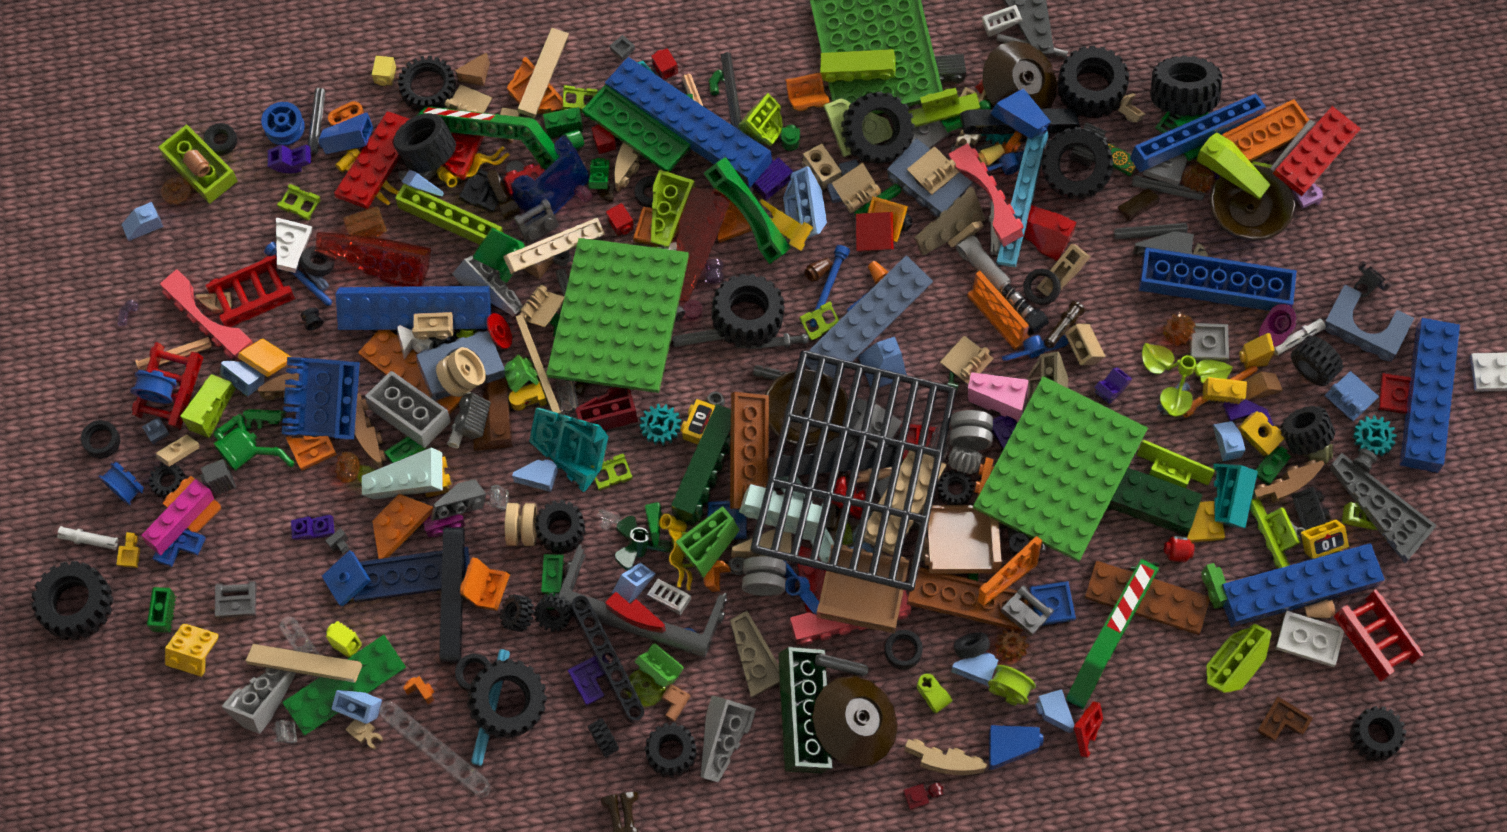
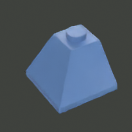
M895 337L875 343L858 356L860 363L863 365L907 375L902 354ZM865 373L871 388L874 375ZM881 377L879 388L892 384V379Z

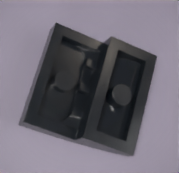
M479 168L474 176L469 177L458 199L480 209L493 212L498 204V200L487 180L488 172Z

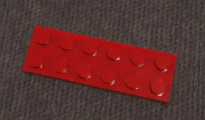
M1332 106L1275 169L1273 174L1302 197L1361 128Z
M389 111L386 112L369 138L367 145L364 146L334 192L335 198L366 209L369 208L401 158L393 145V139L397 130L406 121L410 120L409 118Z

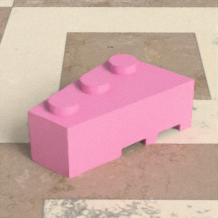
M971 372L968 385V401L987 410L993 409L1000 412V415L1004 417L1009 416L1019 422L1026 408L1028 380Z

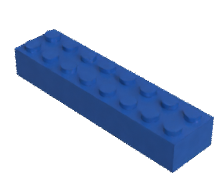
M1146 247L1142 258L1138 291L1271 311L1278 304L1293 306L1297 270Z
M490 286L339 287L335 293L338 330H395L399 325L412 329L414 328V314L452 312L453 329H488L487 318L491 314Z
M1421 318L1416 326L1400 466L1436 473L1444 466L1460 331L1459 324Z
M1370 543L1224 583L1222 586L1228 600L1224 603L1223 607L1230 626L1234 627L1285 613L1286 611L1303 608L1325 599L1332 600L1375 588L1385 579Z

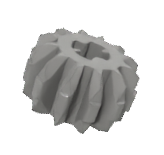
M955 446L950 452L948 464L953 469L963 473H976L980 468L982 455L972 448Z

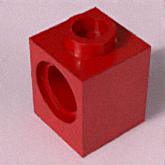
M668 48L658 50L651 55L652 65L661 79L666 80L678 74V65Z
M599 124L591 127L598 154L616 150L613 134Z
M622 203L606 211L607 220L617 236L626 235L634 228L633 219Z

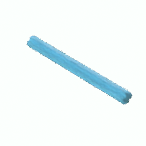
M500 649L497 660L505 661L509 659V651ZM503 681L494 684L489 691L488 700L494 712H496ZM482 728L479 729L471 760L474 765H482L490 736L484 733L485 730Z

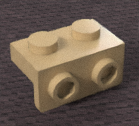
M452 312L414 314V328H412L414 337L419 340H427L429 337L446 339L449 336H453Z

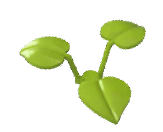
M1145 343L1142 350L1144 366L1151 373L1162 374L1165 369L1171 370L1178 366V371L1182 375L1179 388L1168 387L1160 395L1162 407L1169 415L1174 417L1185 414L1192 406V394L1188 391H1182L1186 376H1190L1194 371L1196 376H1200V381L1203 384L1208 377L1227 379L1233 369L1232 366L1216 360H1202L1196 364V360L1189 355L1182 357L1181 360L1173 364V353L1168 348Z

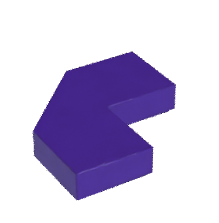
M1244 399L1239 404L1237 402L1235 404L1233 402H1225L1223 404L1229 421L1246 418L1251 413L1258 411L1262 412L1268 418V422L1274 426L1268 410L1249 400ZM1263 428L1258 429V433L1264 431Z

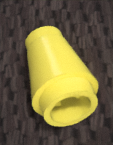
M1001 144L979 150L978 160L980 163L984 162L988 167L1005 154V151Z

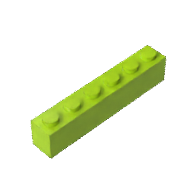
M405 183L395 198L399 209L479 245L491 228L503 233L501 226L410 187Z

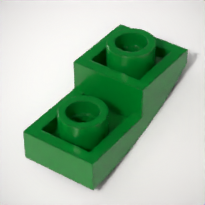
M604 158L591 160L589 189L608 188L610 160H605Z

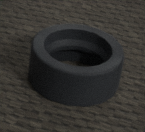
M1041 268L1033 270L1026 276L1023 288L1026 297L1030 301L1039 305H1048L1059 296L1061 285L1058 277L1053 272ZM1039 276H1046L1053 283L1052 292L1045 298L1036 297L1031 290L1033 280Z
M104 420L89 423L81 434V444L87 453L94 458H108L118 450L121 442L120 435L114 425ZM99 430H108L112 435L110 443L101 449L91 447L90 439L92 435Z
M898 630L887 638L885 657L894 668L908 670L915 667L921 659L923 652L922 642L914 632ZM899 639L910 640L915 646L914 656L907 661L898 660L892 653V646Z
M473 653L466 655L456 665V680L459 686L466 692H468L471 685L463 678L465 667L475 662L482 664L484 667L491 664L481 654Z

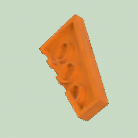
M1036 536L987 583H984L979 588L978 602L981 605L987 604L1037 566L1042 540Z

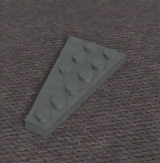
M1003 0L1007 8L1013 5L1017 6L1022 21L1018 23V28L1023 32L1027 43L1040 50L1045 57H1054L1055 52L1046 0Z
M1343 453L1329 467L1402 561L1406 563L1437 525Z

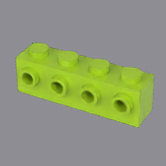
M894 49L821 53L820 73L823 81L871 80L876 78L887 80L895 78L896 57Z

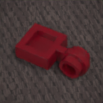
M934 783L928 786V791H925L923 784L904 789L903 792L909 810L929 805L928 796H931L932 799L942 796L943 786H940V783Z

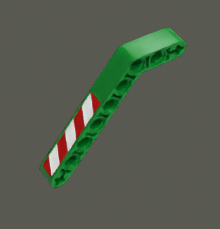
M425 107L416 115L437 114L444 120L449 131L453 133L521 140L541 167L546 170L553 169L561 160V153L538 122L532 118L436 107Z
M1143 559L1140 560L1088 653L1065 699L1066 701L1084 710L1108 661L1154 580L1159 567Z

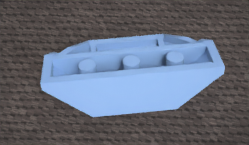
M807 166L791 174V180L786 188L783 200L786 215L800 224L806 222L813 227L807 237L808 239L820 234L827 221L822 189L811 169Z

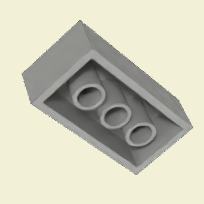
M390 371L365 395L370 410L424 448L451 423L447 409L393 371Z

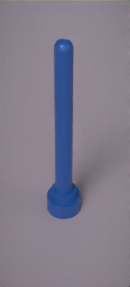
M275 242L268 244L264 253L267 256L275 255L277 258V244ZM298 268L296 273L291 272L326 306L332 305V300Z
M837 245L834 250L835 260L815 310L820 309L819 307L826 303L841 263L849 256L850 249L843 245ZM813 318L810 321L811 327L817 326V323Z

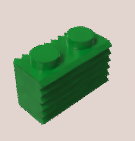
M579 107L543 114L549 138L561 137L563 134L577 129L580 132L584 131Z
M152 588L147 626L152 632H171V625L173 624L171 621L174 616L173 610L176 605L174 602L177 596L170 588Z

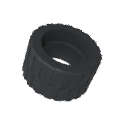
M432 113L420 114L406 121L397 130L393 139V145L407 168L416 173H426L439 168L451 158L456 147L455 139L443 119L437 114Z

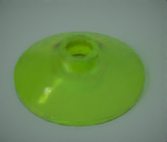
M637 669L630 675L629 680L644 707L653 706L662 700L661 697L666 687L655 683L653 677L648 673L642 672L640 669ZM648 682L650 685L648 688H644L642 684Z

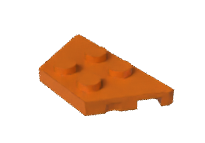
M526 56L523 58L519 70H516L513 80L507 86V91L518 104L522 100L535 69V66ZM550 83L537 114L562 110L563 98Z
M398 494L372 521L378 558H389L432 514L433 507Z

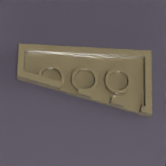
M969 187L966 193L961 198L958 197L948 210H944L935 222H931L914 237L920 254L925 255L950 241L971 223L986 220L974 188Z
M746 611L731 619L730 624L752 699L778 685L780 677L779 664L750 614Z

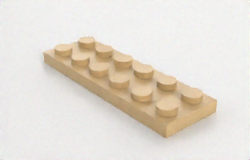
M909 451L900 467L892 502L893 508L901 510L904 508L916 452ZM923 454L911 512L917 514L920 513L925 504L934 462L933 457ZM942 462L938 480L946 468V464ZM887 490L878 504L884 505ZM876 511L872 513L868 520L864 541L875 546L882 513ZM890 515L882 551L893 556L901 518ZM912 520L908 522L906 535L914 523Z

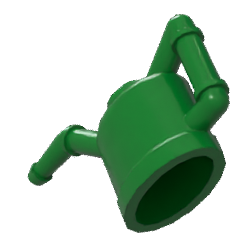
M241 414L233 416L231 420L217 428L213 433L217 439L213 445L234 471L238 470L256 455L278 456L287 466L293 467L295 465L294 461L278 447H256L255 439L257 437L253 432L250 434L246 430L244 418ZM235 425L238 426V428H235L234 430H232L231 432H229L227 435H225V436L223 435V434L226 433L228 430H230L231 428H233Z

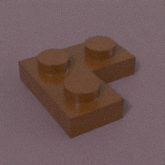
M1277 697L1257 732L1273 742L1276 741L1284 726L1303 736L1313 717Z

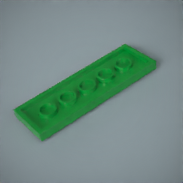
M606 84L582 109L584 115L663 171L670 172L691 149V144Z
M382 635L346 659L358 661L362 664L355 683L319 677L282 702L304 736L339 713L332 710L337 690L368 694L406 668L385 635Z

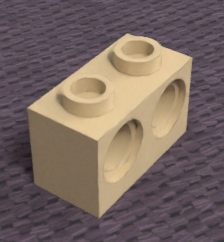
M823 144L803 154V167L808 166L811 169L822 190L827 188V184L833 183L841 177L842 171ZM818 159L819 162H813L812 160ZM823 173H828L829 175H828V176H823L822 174H823Z

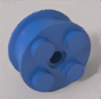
M274 103L262 115V127L267 138L274 144L283 146L293 144L304 133L305 123L301 112L292 103Z
M138 370L135 373L137 378L135 386L130 389V392L148 401L169 404L173 401L171 394L173 388L177 387L175 379L163 376L164 373L152 370V373Z
M111 463V468L103 476L99 475L98 477L116 496L130 506V501L138 493L142 494L144 487L135 481L136 478L130 472H123L124 468L119 463Z

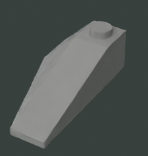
M473 255L464 259L452 273L463 286H490L492 304L512 316L520 313L523 305L514 291L509 290L506 282L500 279L497 270L473 259Z
M266 668L264 674L257 679L254 677L249 680L250 684L242 690L238 688L222 705V709L244 728L260 734L273 718L296 673Z
M711 696L705 721L701 767L702 778L719 782L730 763L732 753L735 749L738 750L741 745L739 742L742 736L750 730L756 708L717 696Z

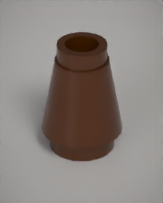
M826 257L807 265L804 273L811 282L818 281L832 267V262Z

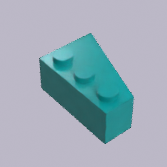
M1214 464L1217 480L1214 481V487H1217V497L1214 498L1215 521L1230 527L1245 528L1258 471L1242 465Z

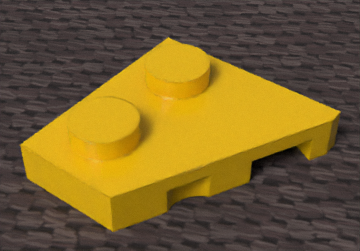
M1214 501L1200 502L1191 530L1187 536L1191 543L1224 540L1223 524L1215 521Z

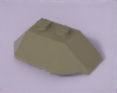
M1058 351L1040 354L1037 363L1027 376L1028 398L1026 407L1043 376L1068 388V375Z

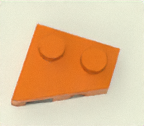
M328 436L286 437L301 471L337 455Z

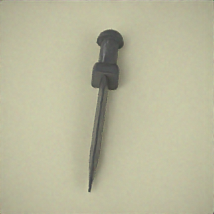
M784 333V337H775L767 344L763 342L760 347L753 345L751 348L746 349L785 346L786 349L790 348L791 344L803 343L805 345L808 343L809 338L806 334L790 337L789 334Z

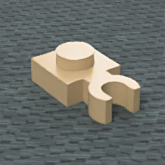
M962 129L955 146L961 143H968L969 146L970 143L975 145L982 136L981 134H964Z
M355 719L346 729L361 744L367 740L369 747L374 750L376 747L372 744L373 739L377 738L381 742L383 741L380 734L372 733L375 727L370 723L365 724Z

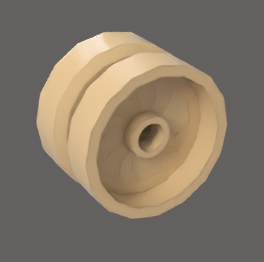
M461 347L455 350L449 356L440 360L436 366V373L441 385L448 393L456 397L467 394L485 380V369L481 360L468 348Z
M507 503L505 515V540L507 546H517L520 538H522L524 546H535L537 538L535 529L536 503H525L522 515L521 507L518 503Z

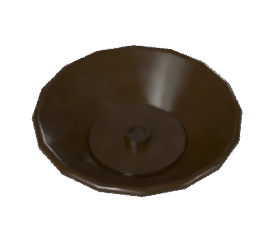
M1012 41L1000 44L989 53L983 66L982 83L987 99L993 107L1001 100L1024 88L1040 109H1051L1056 98L1057 79L1051 63L1040 50L1028 43Z
M1253 164L1270 184L1260 200L1220 176L1212 186L1209 198L1211 211L1221 228L1234 237L1249 241L1267 240L1283 232L1292 221L1295 209L1292 189L1273 174L1274 171L1270 168Z
M804 369L793 411L795 415L804 416L803 413L806 411L816 372L814 370ZM796 370L789 371L775 379L765 392V395H769V427L777 437L780 435ZM825 373L822 375L812 419L820 421L824 419L833 383V378ZM841 385L831 419L832 424L842 426L848 403L847 393ZM790 423L786 439L787 443L797 446L802 424ZM809 427L805 447L817 446L820 428ZM829 431L826 444L839 437L840 433Z
M851 676L837 678L824 686L816 698L812 716L815 734L828 754L837 761L854 767L873 765L887 756L895 743L898 723L894 706L883 690L869 680ZM859 715L863 717V721L859 719Z

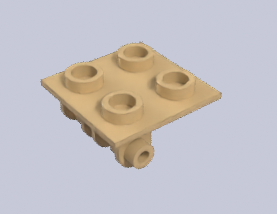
M460 84L453 98L446 100L445 106H447L446 109L484 113L493 98Z
M935 146L907 169L931 195L959 173L955 168L956 163L952 159L949 161Z
M863 163L832 183L850 214L872 200V196L876 197L881 194L879 186L875 184Z
M541 285L530 296L531 300H527V303L520 309L521 313L519 315L522 314L526 322L546 327L557 310L562 306L565 296L547 292V288Z
M963 336L940 363L969 385L971 372L980 374L994 358L989 355L990 351L988 348H980L966 336Z

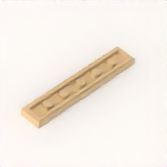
M551 28L519 104L518 113L535 118L569 33Z
M597 217L504 256V259L511 274L577 247L578 238L594 240L605 235V232Z
M522 314L516 316L519 330L534 364L535 371L538 373L537 376L552 412L561 414L524 316Z
M257 644L252 645L246 659L249 665L354 683L362 668L361 662Z

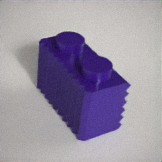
M778 157L772 160V163L754 182L752 188L767 201L790 182L793 171Z

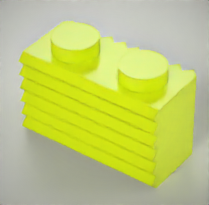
M339 621L331 624L326 631V638L331 646L348 658L357 653L362 646L356 632H353Z

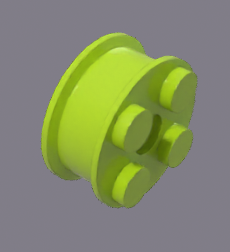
M997 665L995 668L997 672L994 678L988 681L989 691L1006 698V702L1013 706H1016L1017 703L1027 704L1028 694L1036 688L1034 681L1014 668Z

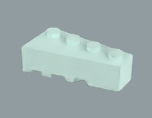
M429 448L363 475L362 495L374 500L396 497L398 494L412 495L442 491V452Z
M751 484L744 494L739 512L748 518L758 520L766 488ZM775 490L772 493L765 524L776 527L784 494L777 495ZM793 495L784 532L795 534L803 501L794 499ZM813 500L811 501L802 538L805 540H812L815 537L822 506L812 504Z

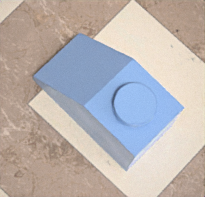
M152 202L134 209L122 223L128 241L163 227Z
M1232 421L1213 424L1222 461L1241 458L1245 451L1241 432Z
M546 459L544 461L536 460L513 472L512 477L515 483L551 492L558 469L553 461Z
M640 562L620 576L612 593L617 592L630 603L639 596L656 573Z
M985 652L979 656L955 662L951 672L988 686V681L992 679L998 659L994 655Z
M1062 689L1038 697L1035 706L1039 715L1042 714L1043 720L1068 733L1074 731V722Z
M337 690L332 710L367 724L377 719L382 700L363 692Z

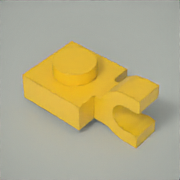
M126 532L125 546H119L116 562L118 567L138 568L140 548L135 547L138 542V536H135V533Z

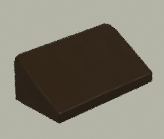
M1147 188L1118 206V209L1129 222L1158 204L1160 198Z

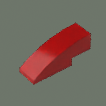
M615 592L605 602L606 609L633 626L652 632L664 633L666 631L665 624L637 599L630 604L620 594Z

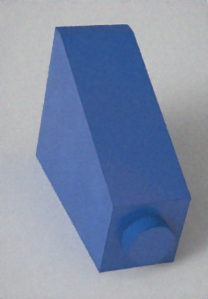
M1024 88L998 102L991 112L994 117L1030 139L1044 135L1048 131L1047 127L1051 122Z
M368 113L360 114L323 129L318 142L325 154L366 146L373 131V125Z
M991 725L989 729V770H994L1038 752L1039 747L1043 746V734H1040V727Z

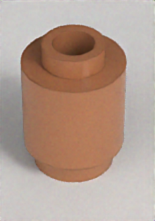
M189 150L185 153L183 163L194 175L203 177L210 171L208 161L198 150Z

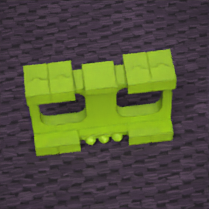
M564 85L562 110L579 107L581 113H583L582 109L586 106L584 104V96L594 97L597 94V89H575V86ZM566 94H575L576 103H567Z
M289 184V189L277 206L309 221L316 206L321 201L320 196L311 192L309 194L308 192L305 193L299 187ZM289 194L298 197L293 205L285 203ZM305 201L314 203L309 212L301 210Z
M831 301L820 306V309L799 317L811 341L829 331L839 322ZM827 310H831L835 317V320L829 324H826L822 317V313ZM813 318L819 328L814 332H809L805 323Z
M624 453L614 456L613 460L603 461L601 471H607L608 480L599 482L597 477H595L599 491L609 488L610 485L619 484V482L624 483L633 480ZM619 464H625L627 473L617 476L614 467Z

